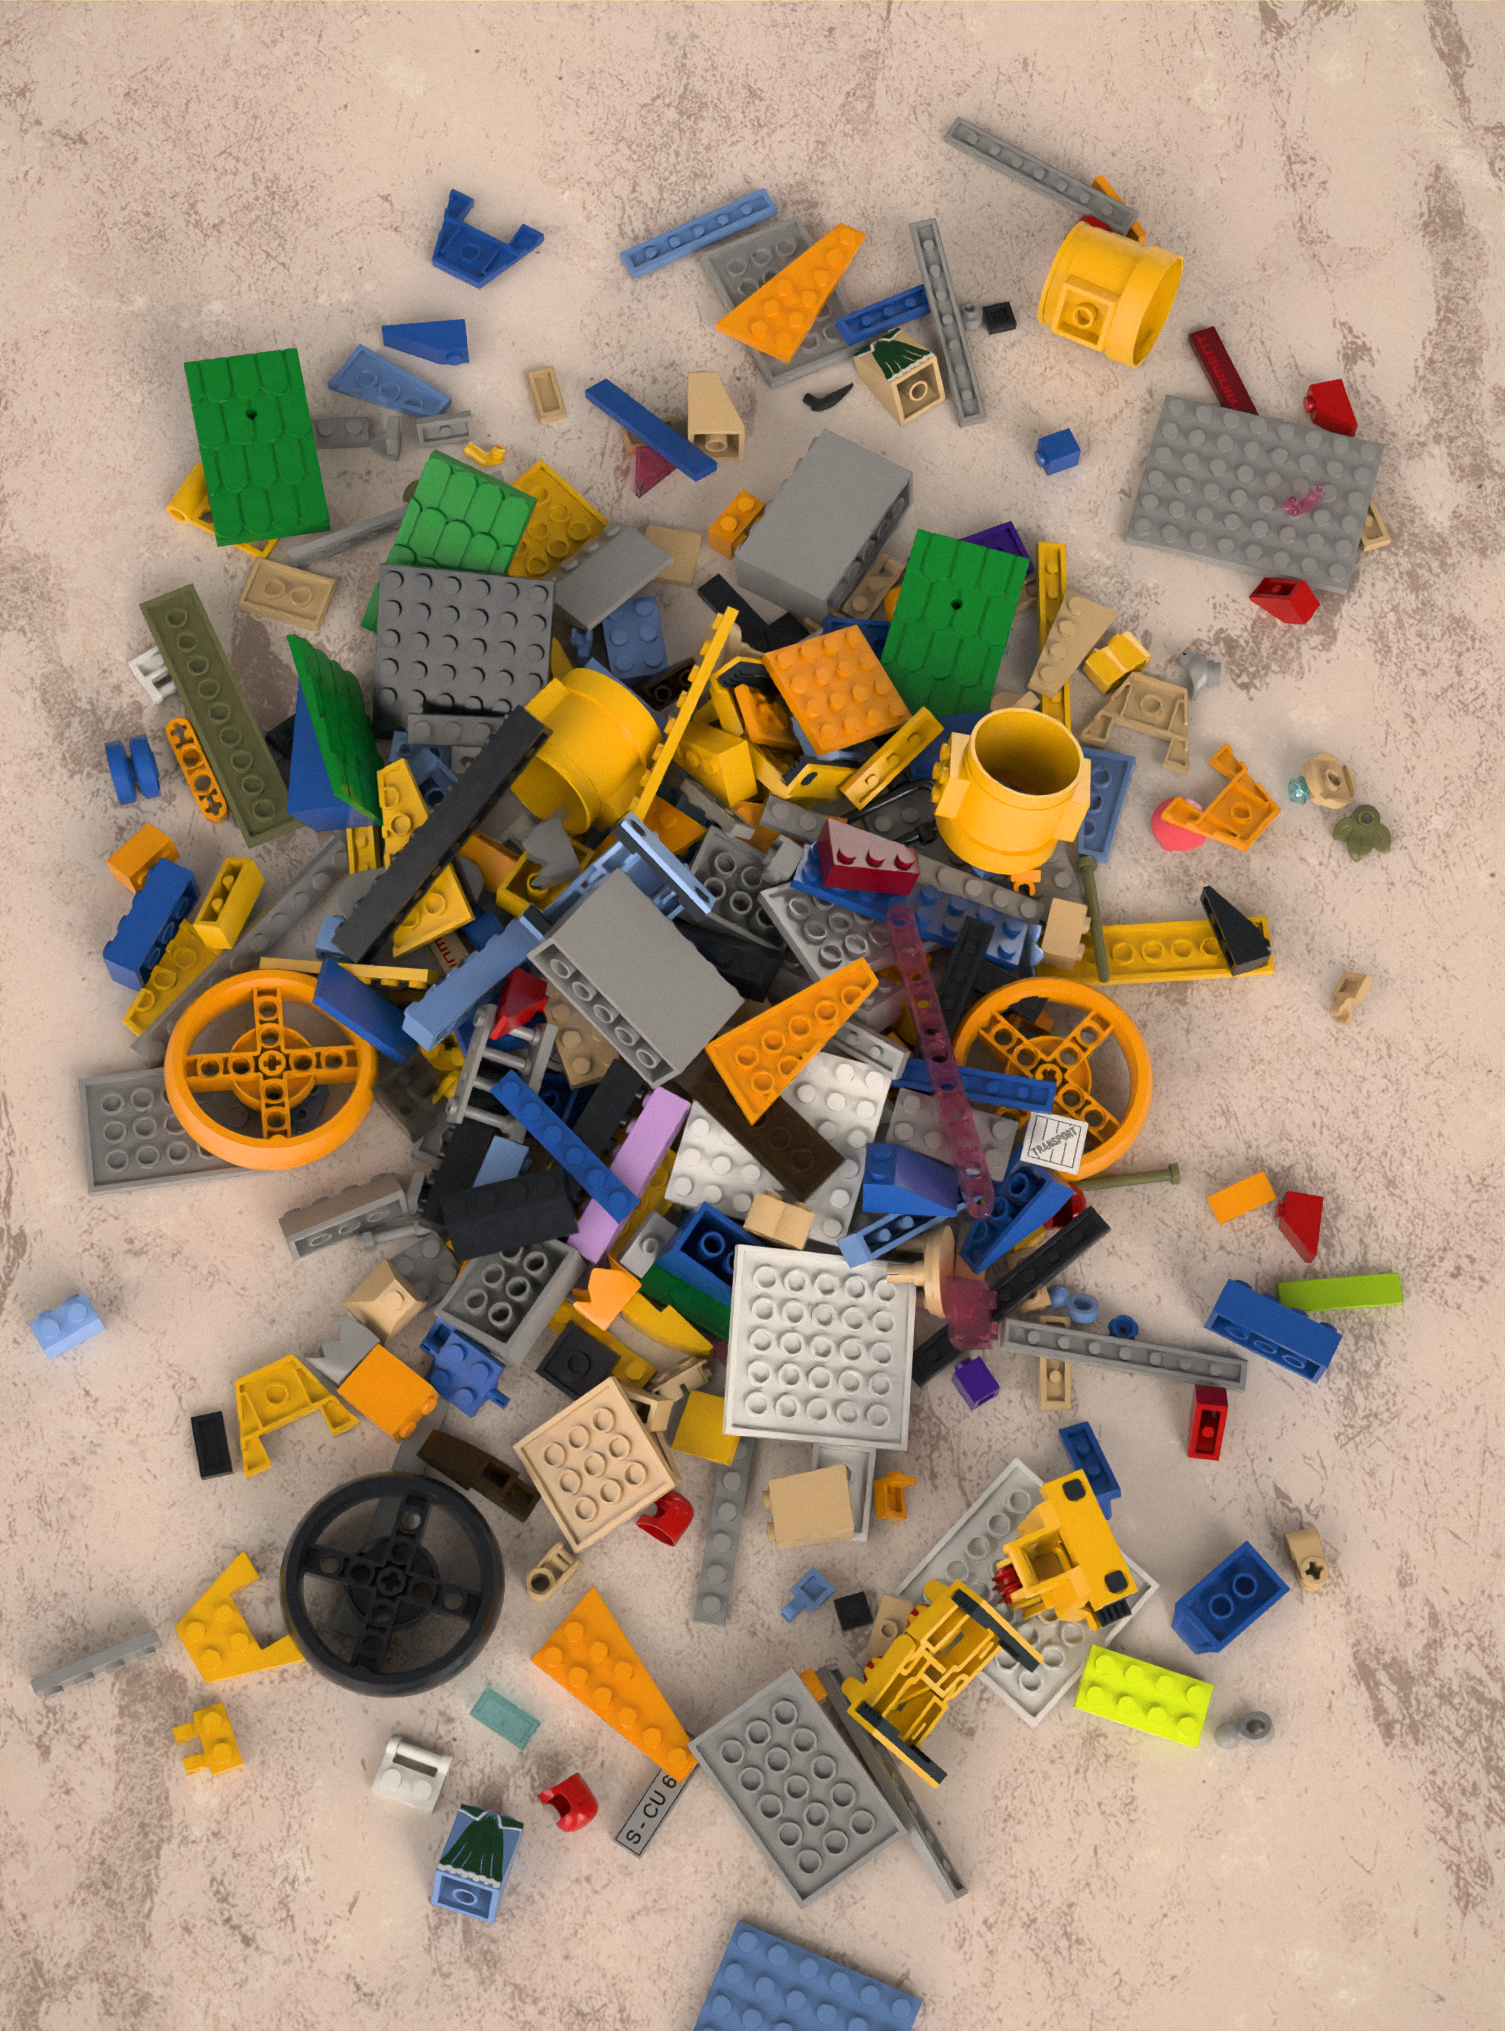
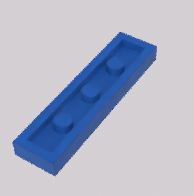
M921 284L840 317L836 320L834 326L846 343L852 346L930 313L924 285Z

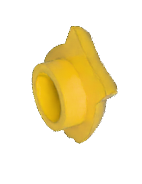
M453 1070L445 1076L439 1085L438 1091L432 1097L434 1105L444 1096L448 1099L452 1096L454 1097L462 1070Z

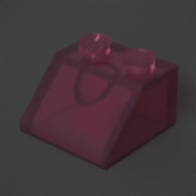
M954 1276L947 1277L948 1334L956 1351L993 1349V1340H998L997 1321H992V1309H997L996 1290L991 1291L988 1281Z

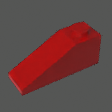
M515 966L502 987L489 1038L496 1040L529 1022L536 1011L542 1012L549 999V996L545 995L548 982Z

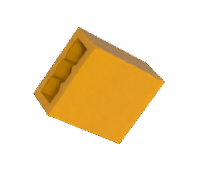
M379 1343L337 1390L345 1402L397 1444L413 1434L417 1426L416 1423L423 1415H428L432 1412L437 1404V1399L440 1397L432 1385Z

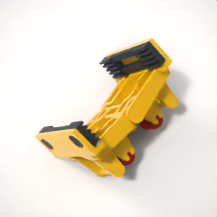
M959 1579L950 1587L943 1585L938 1580L928 1581L923 1591L932 1601V1604L917 1605L908 1616V1627L905 1629L907 1634L898 1636L884 1656L874 1657L867 1663L863 1673L865 1684L854 1677H849L841 1686L843 1694L852 1703L846 1712L934 1789L939 1786L948 1774L918 1748L948 1709V1700L954 1699L1001 1649L1031 1673L1044 1660V1657L983 1598ZM962 1632L964 1637L944 1656L943 1652ZM939 1651L940 1654L936 1658H934L936 1653ZM908 1701L901 1712L896 1709L900 1704Z

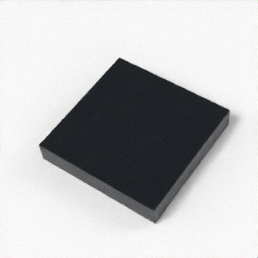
M570 1320L535 1372L576 1401L605 1381L622 1356L576 1322Z

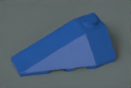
M1021 1144L1009 1158L1003 1181L998 1182L993 1194L988 1193L984 1201L988 1204L981 1218L974 1221L958 1253L973 1273L977 1275L1052 1218L1075 1193L1056 1170L1020 1160L1024 1144Z

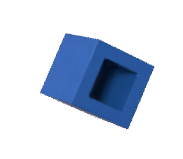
M1070 428L1040 438L1034 455L1038 466L1043 467L1047 476L1078 465L1081 449Z

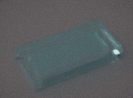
M486 1687L469 1713V1716L522 1751L541 1725L539 1720L489 1687Z

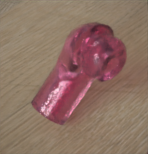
M1314 485L1304 499L1297 501L1293 496L1287 498L1283 503V508L1289 516L1293 517L1310 512L1325 495V492L1320 486Z

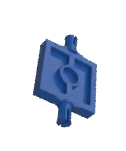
M458 1329L452 1331L442 1347H439L428 1337L422 1340L419 1348L433 1357L431 1367L424 1380L432 1385L439 1395L470 1418L476 1416L483 1403L489 1399L501 1407L502 1410L508 1406L511 1398H508L497 1389L499 1377L507 1365Z

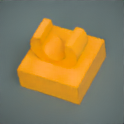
M1037 868L1022 874L1008 875V879L1013 882L1012 891L1019 893V886L1027 884L1029 886V895L1034 896L1036 888L1033 882H1040L1041 870Z

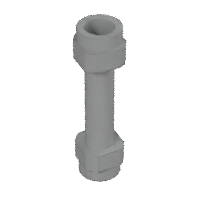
M420 1217L413 1218L414 1223L373 1233L371 1229L357 1233L356 1237L361 1252L374 1250L376 1244L413 1235H417V1238L426 1237V1235L432 1233V1230L419 1226Z

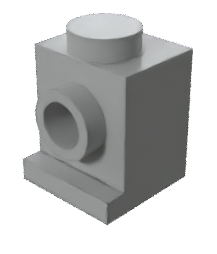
M782 834L769 846L770 849L762 860L765 867L760 873L764 881L777 886L784 884L791 877L806 851Z

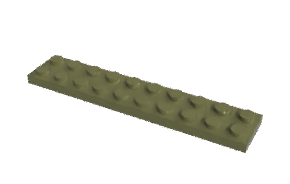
M193 583L139 604L148 628L248 849L304 827L301 821L287 813L288 789Z

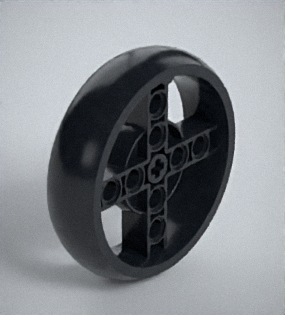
M385 1471L363 1475L337 1486L320 1498L305 1513L292 1533L284 1552L279 1576V1600L284 1623L291 1640L304 1659L330 1682L357 1694L380 1698L406 1697L430 1691L445 1684L466 1669L481 1653L492 1636L501 1614L505 1592V1569L499 1543L491 1526L479 1509L453 1487L426 1475L403 1471ZM403 1497L391 1535L379 1537L368 1542L355 1555L315 1544L324 1530L342 1513L352 1507L377 1498ZM433 1506L449 1514L462 1527L470 1539L479 1562L480 1592L440 1580V1573L435 1559L421 1545ZM415 1514L421 1518L419 1526L414 1529H407L403 1526V1521L408 1515ZM400 1545H406L411 1549L409 1557L404 1560H398L393 1556L395 1548ZM329 1558H335L339 1561V1567L333 1573H326L322 1570L324 1561ZM359 1567H366L370 1570V1576L364 1582H356L353 1579V1573ZM304 1575L344 1586L348 1606L353 1614L362 1622L350 1663L329 1649L315 1631L305 1606ZM392 1576H397L396 1579L400 1586H394L392 1591H388L384 1581L391 1580ZM420 1585H428L432 1589V1594L426 1600H418L414 1597V1592ZM451 1594H458L463 1598L462 1605L457 1609H449L445 1606V1600ZM380 1607H387L391 1610L390 1618L383 1623L375 1621L373 1618L375 1611ZM430 1612L470 1623L460 1640L444 1655L433 1662L403 1672H381L393 1633L417 1625ZM377 1638L381 1641V1648L377 1653L368 1654L364 1652V1644L368 1639Z

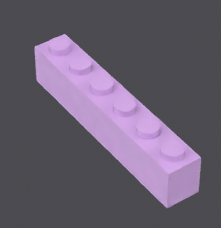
M660 1086L656 1087L654 1092L650 1090L646 1094L641 1105L644 1107L639 1118L634 1117L626 1130V1133L629 1134L623 1145L619 1143L611 1156L613 1163L609 1168L610 1171L639 1200L691 1110L690 1102ZM588 1197L580 1209V1213L583 1214L578 1221L580 1233L566 1236L564 1240L567 1241V1245L578 1250L584 1260L601 1268L608 1256L605 1250L610 1253L633 1211L618 1224L593 1197Z

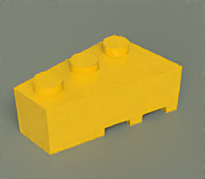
M697 720L689 722L674 752L673 760L730 808L735 806L739 800L744 801L758 794L747 740Z

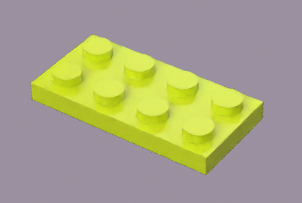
M1092 1644L1089 1646L1072 1708L1191 1748H1197L1214 1685Z

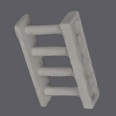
M482 1004L481 1008L476 1011L473 1019L475 1029L454 1097H450L446 1106V1114H448L446 1121L461 1124L465 1116L501 1128L503 1132L502 1138L523 1144L527 1129L511 1113L504 1117L468 1105V1100L473 1087L490 1092L489 1090L498 1083L477 1075L481 1058L518 1069L521 1074L520 1078L538 1096L558 1027L549 1023H537L533 1029L519 1026L507 1033L525 1039L530 1044L528 1055L521 1058L485 1046L498 1006Z

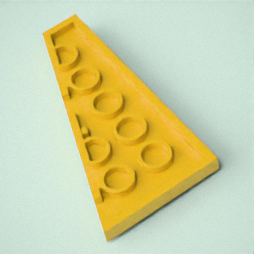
M403 758L377 771L379 803L382 808L384 825L382 826V837L385 839L386 854H384L385 870L391 865L392 857L399 850H403L409 843L411 833L417 827L422 826L428 819L429 813L409 764ZM451 862L394 932L393 958L399 959L475 920Z

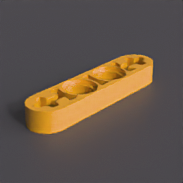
M179 717L172 719L166 726V735L200 811L210 823H221L228 817L229 807L196 733L188 720ZM177 726H181L182 729L187 728L184 731V736L188 744L183 745L177 735L173 736L176 733ZM188 751H197L200 756L197 763L193 765L184 763V755ZM207 776L211 779L210 787L204 791L196 789V780L199 777ZM211 795L217 806L222 805L219 808L220 814L216 816L212 812L208 813L211 810V806L207 797Z

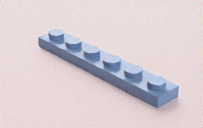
M762 188L621 252L620 260L634 280L776 215L777 207L766 190Z

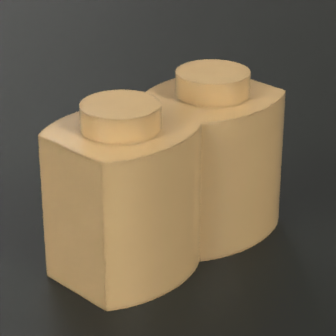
M765 1190L764 1194L757 1192L743 1226L744 1230L788 1248L803 1251L816 1218L815 1214L811 1213L812 1207L798 1201H794L793 1205L781 1201L783 1196L769 1190Z

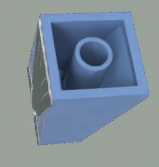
M461 1803L436 1868L431 1904L494 1924L521 1842L524 1823L518 1822L510 1816H500L487 1812L479 1806H468Z

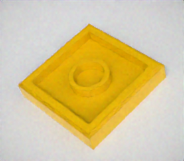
M691 1389L671 1449L731 1467L741 1436L722 1434L724 1398Z

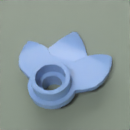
M1032 924L1027 928L1017 967L1021 969L1023 979L1036 977L1035 966L1044 958V953L1036 944L1042 928L1038 924Z

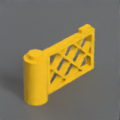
M197 462L166 506V511L175 520L183 524H192L215 536L213 523L208 524L201 520L203 514L210 511L202 463ZM281 538L267 540L268 544L263 552L252 547L251 542L232 546L255 558L258 556L268 559Z

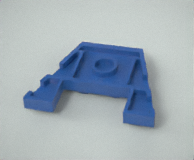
M452 189L449 195L448 207L444 213L442 229L439 232L432 257L434 267L481 289L543 243L544 234L525 224L520 226L509 244H506L464 223L463 220L474 206V199Z

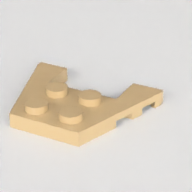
M1132 671L1112 695L1110 701L1096 714L1090 725L1082 731L1079 741L1105 748L1112 725L1115 723L1171 742L1162 768L1187 776L1190 768L1188 689Z

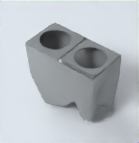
M560 817L514 834V837L523 841L522 845L528 851L526 859L542 866L538 873L539 876L531 883L532 886H542L537 890L573 881L579 876L580 863Z
M353 1314L351 1315L357 1322L338 1315V1322L342 1327L340 1329L341 1339L322 1341L319 1347V1358L303 1357L338 1388L378 1343L382 1345L381 1340Z

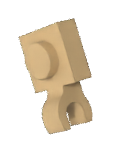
M1343 973L1331 995L1336 1001L1329 1010L1330 1015L1339 1016L1337 1019L1338 1024L1348 1025L1351 1022L1353 1004L1361 1005L1373 983L1368 974Z

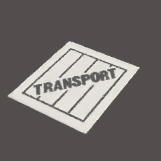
M1031 1112L1020 1160L1078 1175L1089 1123L1056 1114L1048 1115Z

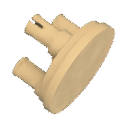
M714 620L703 633L695 650L693 659L698 666H700L704 657L699 652L706 638L712 640L715 630L711 629ZM734 622L711 674L737 656L761 659L765 653L757 651L750 647L749 644L742 642L741 629ZM709 678L699 700H710L712 698L709 691L711 686Z
M939 1225L937 1228H932L929 1232H924L923 1235H916L896 1246L897 1254L923 1253L924 1255L921 1261H915L914 1264L888 1263L886 1272H899V1274L886 1275L887 1283H914L915 1286H923V1288L916 1289L915 1307H924L925 1310H929L931 1315H937L940 1319H949L953 1312L957 1284H954L956 1247L951 1227L949 1225Z

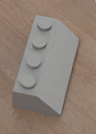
M392 1172L388 1175L386 1173L377 1174L366 1184L348 1186L339 1195L331 1198L328 1196L321 1197L315 1200L312 1206L302 1210L295 1208L287 1211L278 1221L294 1260L296 1261L352 1238L364 1230L374 1229L408 1215L409 1210L406 1198L394 1173Z

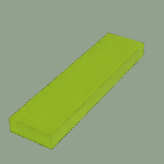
M1399 1273L1277 1282L1276 1284L1277 1297L1280 1304L1289 1309H1300L1305 1313L1402 1305L1404 1302Z

